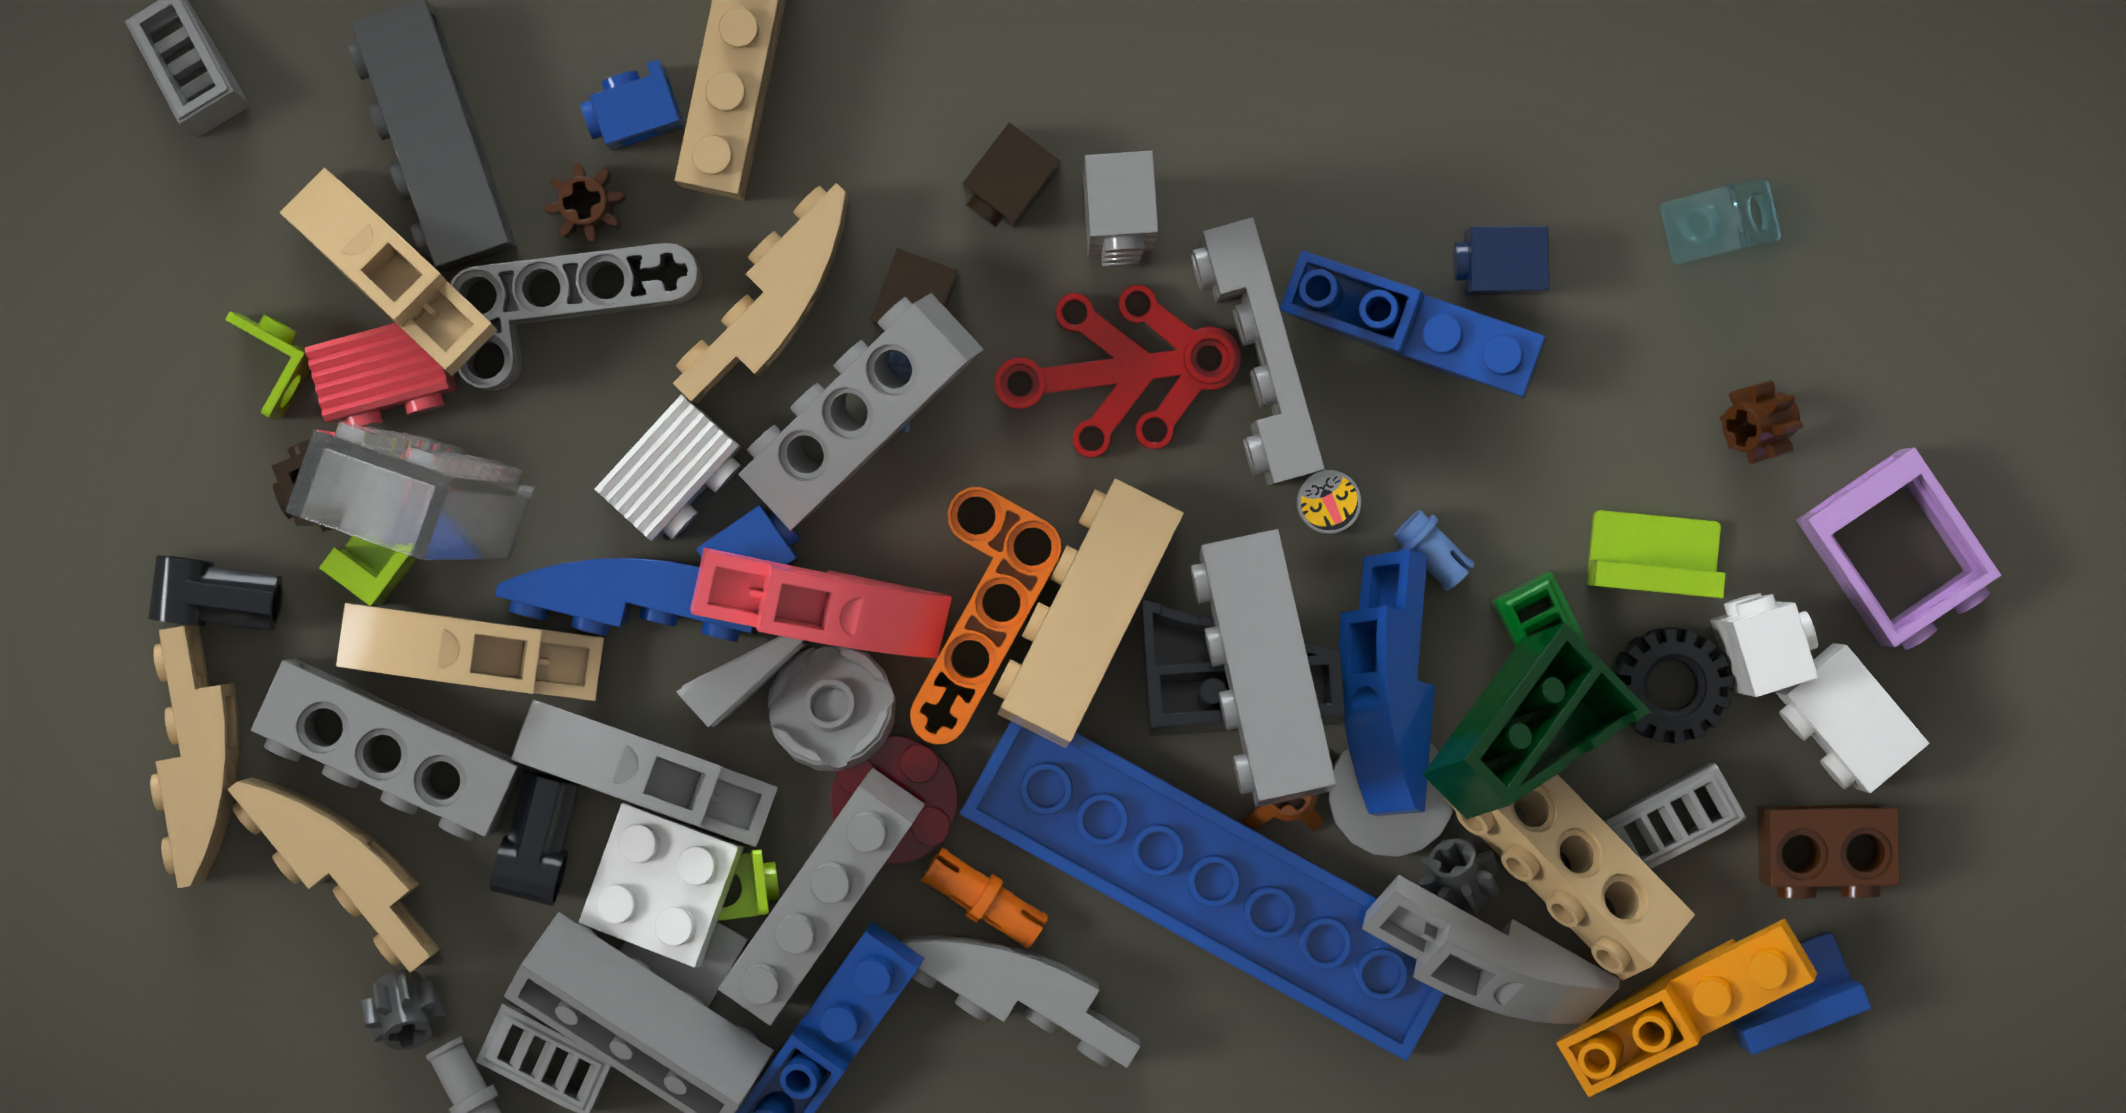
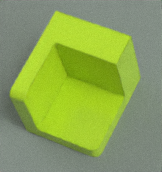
M373 509L345 547H334L319 568L369 606H380L384 604L428 544L381 509Z

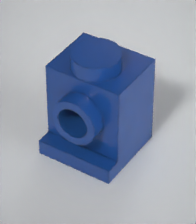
M659 59L646 63L650 73L649 76L640 78L638 71H629L612 76L601 82L604 91L589 95L590 100L580 103L587 128L593 140L603 137L605 145L612 151L685 128L666 68Z

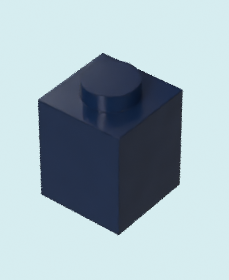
M1548 226L1470 227L1464 232V242L1454 243L1453 273L1455 281L1465 280V295H1541L1549 290Z

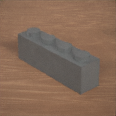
M417 0L351 23L357 41L348 44L349 52L360 79L370 78L378 101L369 104L370 113L381 140L391 138L399 162L391 164L390 170L401 199L403 201L412 199L419 223L411 225V231L419 254L427 261L432 259L436 268L447 272L516 248L517 244L435 7L427 0Z

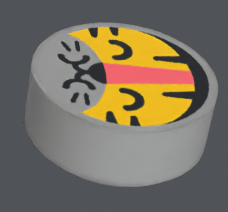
M1335 470L1319 471L1309 476L1300 486L1296 498L1297 511L1301 520L1312 530L1324 534L1338 533L1350 527L1357 519L1361 509L1360 491L1356 483L1342 472Z

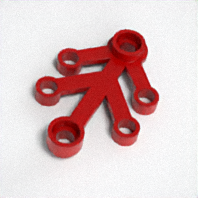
M1132 285L1126 288L1119 298L1118 307L1121 316L1133 324H1147L1176 349L1148 353L1097 314L1093 309L1091 301L1086 296L1079 293H1070L1062 297L1056 306L1058 324L1066 331L1080 332L1113 358L1040 368L1034 361L1027 358H1012L999 367L994 379L995 391L999 399L1006 406L1013 409H1027L1038 403L1042 395L1046 393L1117 384L1092 418L1078 424L1073 432L1072 441L1076 451L1084 457L1096 458L1107 451L1111 441V433L1153 379L1180 376L1158 409L1142 415L1135 427V434L1139 443L1145 448L1156 450L1165 447L1171 441L1174 433L1173 426L1201 390L1223 388L1236 377L1241 365V352L1233 336L1217 327H1203L1192 330L1158 304L1156 296L1151 289L1144 285ZM1138 292L1147 296L1150 302V309L1146 314L1134 316L1127 311L1125 301L1132 293ZM1071 301H1079L1087 309L1086 319L1077 325L1066 322L1062 315L1063 307ZM1213 347L1220 353L1221 363L1216 370L1206 371L1198 365L1197 354L1202 348ZM1024 372L1031 377L1033 386L1027 395L1015 396L1009 391L1008 380L1014 373ZM1151 418L1162 420L1167 428L1165 438L1157 443L1146 440L1142 433L1144 422ZM1093 426L1102 431L1104 442L1098 450L1088 451L1080 445L1079 435L1086 427Z

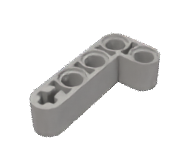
M661 243L474 266L464 269L453 278L451 285L466 300L470 287L477 282L483 280L490 281L495 287L497 293L496 302L491 310L482 315L494 325L497 331L481 348L490 343L497 344L504 354V366L495 377L484 379L477 373L474 365L476 352L458 372L467 383L477 388L493 391L508 388L517 380L522 370V352L518 324L673 306L689 302L698 294L703 284V271L700 262L691 252L677 244ZM673 258L680 267L688 269L687 276L677 279V289L670 291L669 286L660 280L642 281L646 295L639 296L640 278L634 266L635 261L641 260L640 269L647 274L666 270L667 259ZM607 265H617L623 272L624 286L615 297L600 299L594 292L593 278L600 268ZM554 273L560 283V294L551 305L537 307L530 297V285L538 275Z

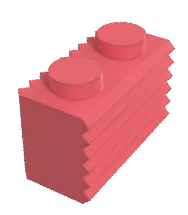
M396 323L305 347V354L308 358V366L312 372V379L318 395L319 405L322 409L323 419L325 422L335 424L343 422L345 432L380 424L383 422L381 411L405 405L407 415L440 408L445 405L442 395L457 391L454 375L451 376Z

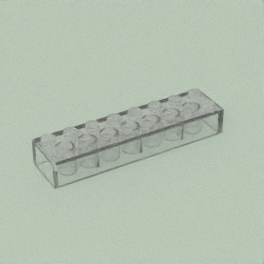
M339 421L336 432L313 430L285 512L421 560L511 558L535 486L519 481L523 469L488 457L461 454L462 448L431 437L411 435L404 432L399 433L381 428L376 429L369 426L363 427L357 424L351 425Z

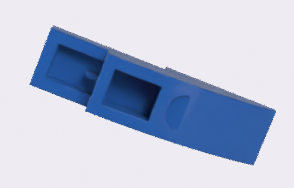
M1304 250L1300 252L1280 306L1281 312L1349 339L1465 381L1471 380L1523 399L1526 398L1547 341L1546 336L1427 296L1421 290Z
M1411 549L1363 557L1359 610L1340 613L1339 651L1341 653L1345 706L1344 725L1349 752L1368 813L1375 816L1425 812L1427 779L1422 774L1429 765L1435 686L1417 680L1427 555Z
M607 558L561 563L529 571L497 584L495 592L496 597L511 600L509 612L546 620L548 610L572 615V628L608 636L611 625L616 627L627 626L632 604L641 606L639 614L641 619L676 627L678 617L683 616L703 621L702 634L738 642L741 631L754 633L757 630L756 627L693 615L690 607L700 566L676 561L646 558Z
M871 922L736 1113H815L925 958L880 926Z

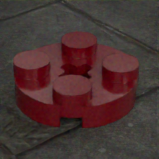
M890 735L885 744L866 762L837 772L831 788L830 805L832 817L835 821L872 767L891 781H896L898 786L904 790L911 791V794L925 805L885 862L887 864H900L924 857L946 838L957 813L958 788L950 766L931 747L908 736Z

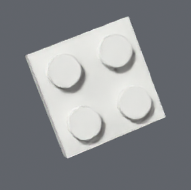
M622 803L578 923L694 968L701 967L744 846L636 805Z

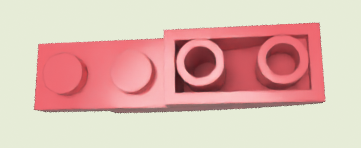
M704 547L690 611L693 615L756 627L758 632L865 651L937 659L952 596L827 570L825 573Z

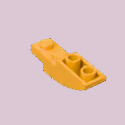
M1784 918L1738 942L1731 939L1677 967L1590 1018L1584 1024L1579 1025L1559 1038L1556 1044L1589 1098L1698 1045L1703 1035L1814 982L1818 973Z

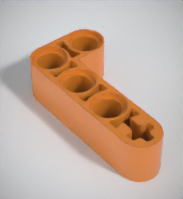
M969 487L959 492L951 501L947 512L948 524L953 533L963 542L989 555L993 559L917 694L910 711L911 725L915 733L924 741L932 744H947L957 739L964 731L1058 562L1061 553V539L1052 525L995 492L982 487ZM974 497H981L987 499L993 505L996 518L989 531L974 535L962 528L959 522V511L965 501ZM1028 528L1043 530L1051 540L1052 550L1050 556L1039 565L1030 566L1024 564L1015 554L1014 543L1016 537ZM996 584L1011 586L1020 597L1021 605L1019 612L1007 621H998L991 618L984 609L983 599L985 593ZM974 640L980 642L987 649L989 664L983 673L969 677L961 674L955 668L952 655L956 646L963 641ZM940 672H943L956 685L974 689L975 694L968 701L959 692L950 709L952 716L958 719L954 727L949 724H943L938 731H935L927 726L930 715L922 709L925 702L936 705L942 699L948 686L937 684L936 679Z

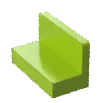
M1597 510L1593 513L1586 585L1723 598L1726 573L1717 572L1721 525L1717 521Z

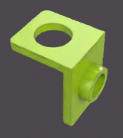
M230 311L225 319L226 321L291 357L261 410V414L266 417L281 420L310 370L305 350L293 343L298 332L265 314L260 322L257 323L242 314Z
M762 849L752 850L751 853L741 855L735 871L741 882V895L731 906L722 907L718 921L768 915V901L779 900L775 862L763 863Z

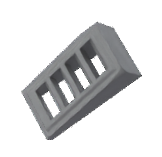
M158 0L125 21L178 123L196 137L203 136L249 107V103L238 82L188 0ZM177 20H181L183 27L155 43L152 38L154 34ZM190 43L194 44L195 48L169 64L167 63V57ZM203 66L206 67L207 72L184 86L180 85V80Z
M779 636L684 684L676 692L707 727L712 726L714 728L726 720L784 665L808 645L807 641Z
M1708 761L1603 821L1652 869L1729 830L1747 818L1719 767L1715 763ZM1702 786L1707 790L1719 812L1710 818L1694 790ZM1678 798H1681L1696 825L1687 831L1670 803ZM1655 810L1659 812L1673 839L1664 844L1647 814ZM1633 821L1650 849L1648 853L1641 857L1623 827Z
M504 1002L499 1008L476 1059L477 1063L576 1113H593L613 1069L611 1065L538 1018ZM514 1024L524 1031L511 1060L499 1054ZM535 1036L545 1040L546 1043L534 1069L531 1070L522 1065ZM557 1048L568 1052V1055L557 1079L554 1080L545 1075ZM582 1059L591 1065L578 1091L568 1085L579 1060Z

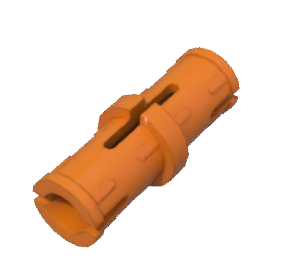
M943 846L940 847L926 868L928 871H925L920 878L922 883L931 886L967 910L966 917L975 923L982 919L1019 943L1026 950L1034 943L1043 929L1041 925H1044L1049 917L1045 912H1041L1002 887L1003 879L993 873L990 877L985 876L948 852Z

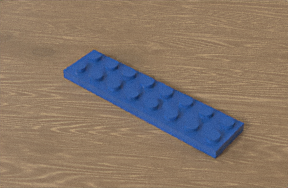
M1010 721L959 813L1406 1062L1445 994L1413 978L1417 959L1362 929L1366 911L1378 898L1077 731L1070 744L1064 748Z

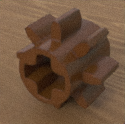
M578 162L574 163V178L565 183L556 178L550 180L552 186L559 191L558 202L550 203L544 209L550 215L562 214L567 219L560 229L562 236L568 239L579 227L584 229L588 241L596 244L599 237L598 228L606 223L613 228L619 229L621 227L618 219L612 216L613 204H620L627 200V197L623 192H608L605 188L612 175L606 168L600 170L595 178L592 179L587 177L586 170ZM587 188L595 197L601 198L600 204H595L591 207V217L587 219L578 211L571 209V203L581 200L580 190Z
M1771 380L1729 393L1730 401L1734 406L1730 407L1724 415L1720 416V421H1722L1723 434L1730 449L1734 448L1740 452H1747L1748 461L1752 464L1768 458H1776L1794 450L1789 438L1798 429L1803 428V423L1800 422V412L1793 395L1788 396L1785 393L1775 392L1774 381Z

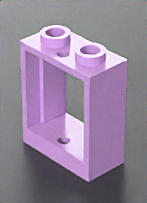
M1915 447L1898 450L1796 519L1880 646L1895 648L1901 644L1905 650L1917 646L1938 630L1933 621L1953 608L1957 614H1962L1972 609L1991 594L1986 586L2001 576ZM1906 485L1963 571L1890 620L1833 534Z

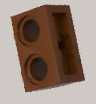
M1887 804L1758 806L1759 882L1771 888L1777 887V896L1779 898H1815L1816 887L1841 886V896L1879 897L1880 886L1900 885L1899 808ZM1867 834L1873 843L1872 858L1864 866L1853 868L1847 860V847L1856 836ZM1803 835L1810 845L1809 858L1801 867L1788 869L1782 858L1783 847L1790 838Z

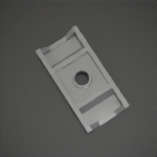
M1254 217L1203 231L1198 241L1199 248L1193 250V255H1190L1199 290L1203 292L1211 289L1215 303L1240 296L1242 304L1235 305L1236 309H1233L1232 312L1242 346L1253 344L1259 366L1250 371L1253 389L1259 407L1271 405L1273 416L1250 424L1253 436L1243 439L1244 450L1252 476L1264 473L1268 486L1324 470V464Z

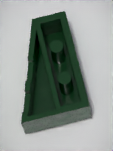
M1564 622L1521 639L1422 775L1466 819L1510 806L1565 770L1567 765L1585 753L1597 749L1609 741L1611 736L1628 725L1640 721L1652 712Z

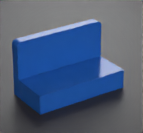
M1823 932L1799 942L1818 973L1814 982L1730 1022L1739 1046L1750 1055H1755L1872 1009L1863 985L1851 979L1833 934Z

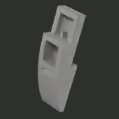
M532 699L510 760L757 847L778 789L777 786L732 771L712 762Z
M1401 875L1394 879L1365 914L1363 930L1417 959L1413 978L1466 1003L1505 1016L1552 1024H1584L1619 989V978L1514 919H1511L1499 931Z
M921 935L904 936L901 941L925 958L912 977L914 980L933 989L937 981L959 994L955 1000L956 1005L983 1022H987L991 1015L1005 1022L1016 1002L1020 1001L1027 1006L1022 1014L1025 1018L1051 1034L1055 1035L1058 1028L1061 1027L1078 1037L1081 1041L1077 1049L1094 1062L1106 1068H1109L1113 1061L1128 1068L1141 1047L1139 1037L1090 1008V1005L1100 991L1099 983L1067 965L1036 952L1002 942L974 937Z

